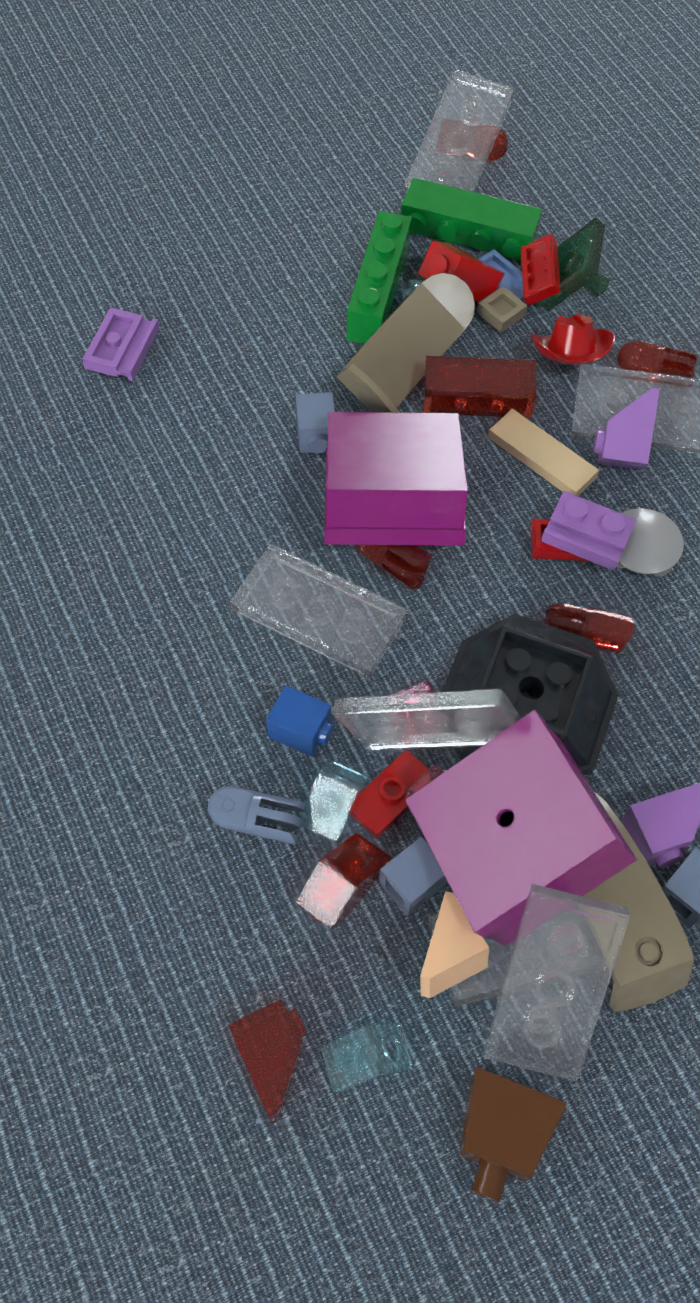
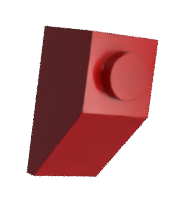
M432 241L418 272L419 275L426 279L441 273L456 275L468 285L473 293V299L477 302L482 301L498 290L505 275L504 272L453 245L438 241Z

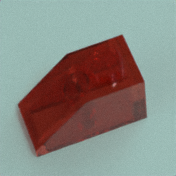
M356 832L318 861L296 903L306 909L314 920L326 924L333 929L355 909L380 876V869L388 864L392 857Z
M281 999L228 1025L270 1123L279 1120L302 1055V1043L299 1038L306 1035L304 1026L295 1008L287 1012Z

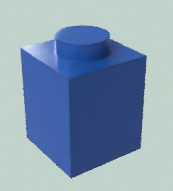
M285 685L266 719L269 738L311 757L314 756L319 745H327L335 728V723L331 722L330 704Z

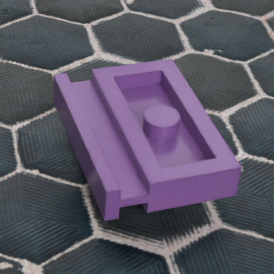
M110 307L82 359L84 368L115 377L124 375L128 377V380L134 381L159 331L158 319L153 318L152 321L144 320L143 315Z
M563 491L547 528H545L541 541L615 571L637 520Z

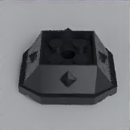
M513 614L461 641L435 707L433 717L440 728H443L460 760H463L524 716L536 710L543 717L548 727L560 738L585 776L593 773L596 767L618 693L593 640L518 614ZM529 691L534 693L538 698L528 699L524 697L520 692Z

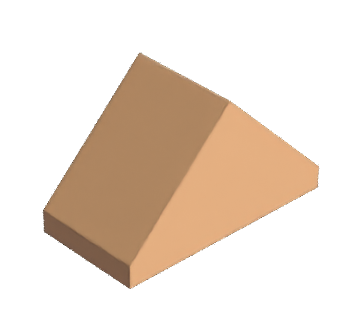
M445 891L420 975L421 996L431 998L488 968L489 946L483 937L474 933L455 894Z

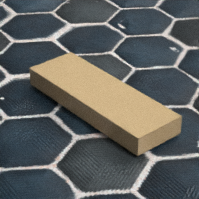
M513 408L489 429L488 438L562 492L566 491L579 496L598 476L599 469Z

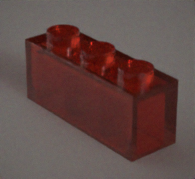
M426 356L423 413H458V415L504 417L513 408L525 418L532 417L537 395L535 360Z

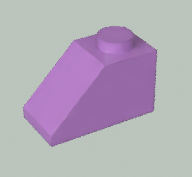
M651 388L609 419L603 426V431H596L593 452L599 453L598 464L639 470L648 465L660 389Z
M700 783L632 804L627 809L621 822L649 866L657 863L659 868H665L678 863L684 858L683 853L694 840L700 824Z

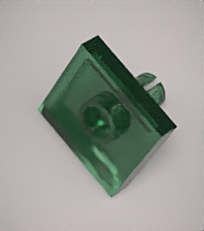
M596 217L557 247L561 292L539 301V305L550 311L582 287L591 292L594 297H598L600 293L603 294L607 289L610 279L599 272L605 224Z

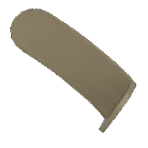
M447 273L436 274L427 278L389 316L336 377L370 412L400 413L397 409L400 403L466 330L473 319L475 304L473 293L468 285L456 275Z
M595 793L637 858V861L577 899L598 941L614 980L609 1005L614 1012H619L650 1004L687 986L695 958L675 911L645 857L608 803Z

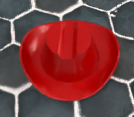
M575 314L572 318H565L563 315L559 316L555 321L551 336L532 334V341L534 347L544 357L564 364L580 365L596 362L606 356L614 344L615 335L608 329H594L592 318Z

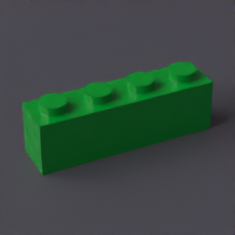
M413 177L401 204V215L412 217L411 233L485 252H490L494 249L504 257L520 261L521 247L536 240L542 209L415 177Z
M378 211L347 309V341L365 344L389 318L410 249L411 216Z

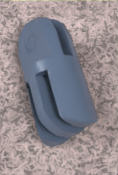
M224 786L211 795L208 801V813L212 821L222 828L296 845L297 835L260 826L258 821L299 829L302 823L300 817L264 808L262 804L295 812H303L306 802L235 786Z

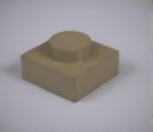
M502 286L478 303L477 313L502 333L526 316L528 306Z

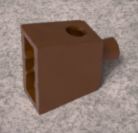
M477 1067L470 1080L459 1154L479 1164L471 1192L484 1199L499 1203L507 1176L523 1182L529 1180L553 1135L567 1102Z

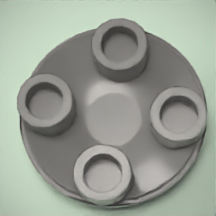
M637 508L622 512L621 514L634 518L637 521L616 567L626 568L640 574L667 575L670 569L679 561L684 549L683 536L677 525L669 517L651 509Z

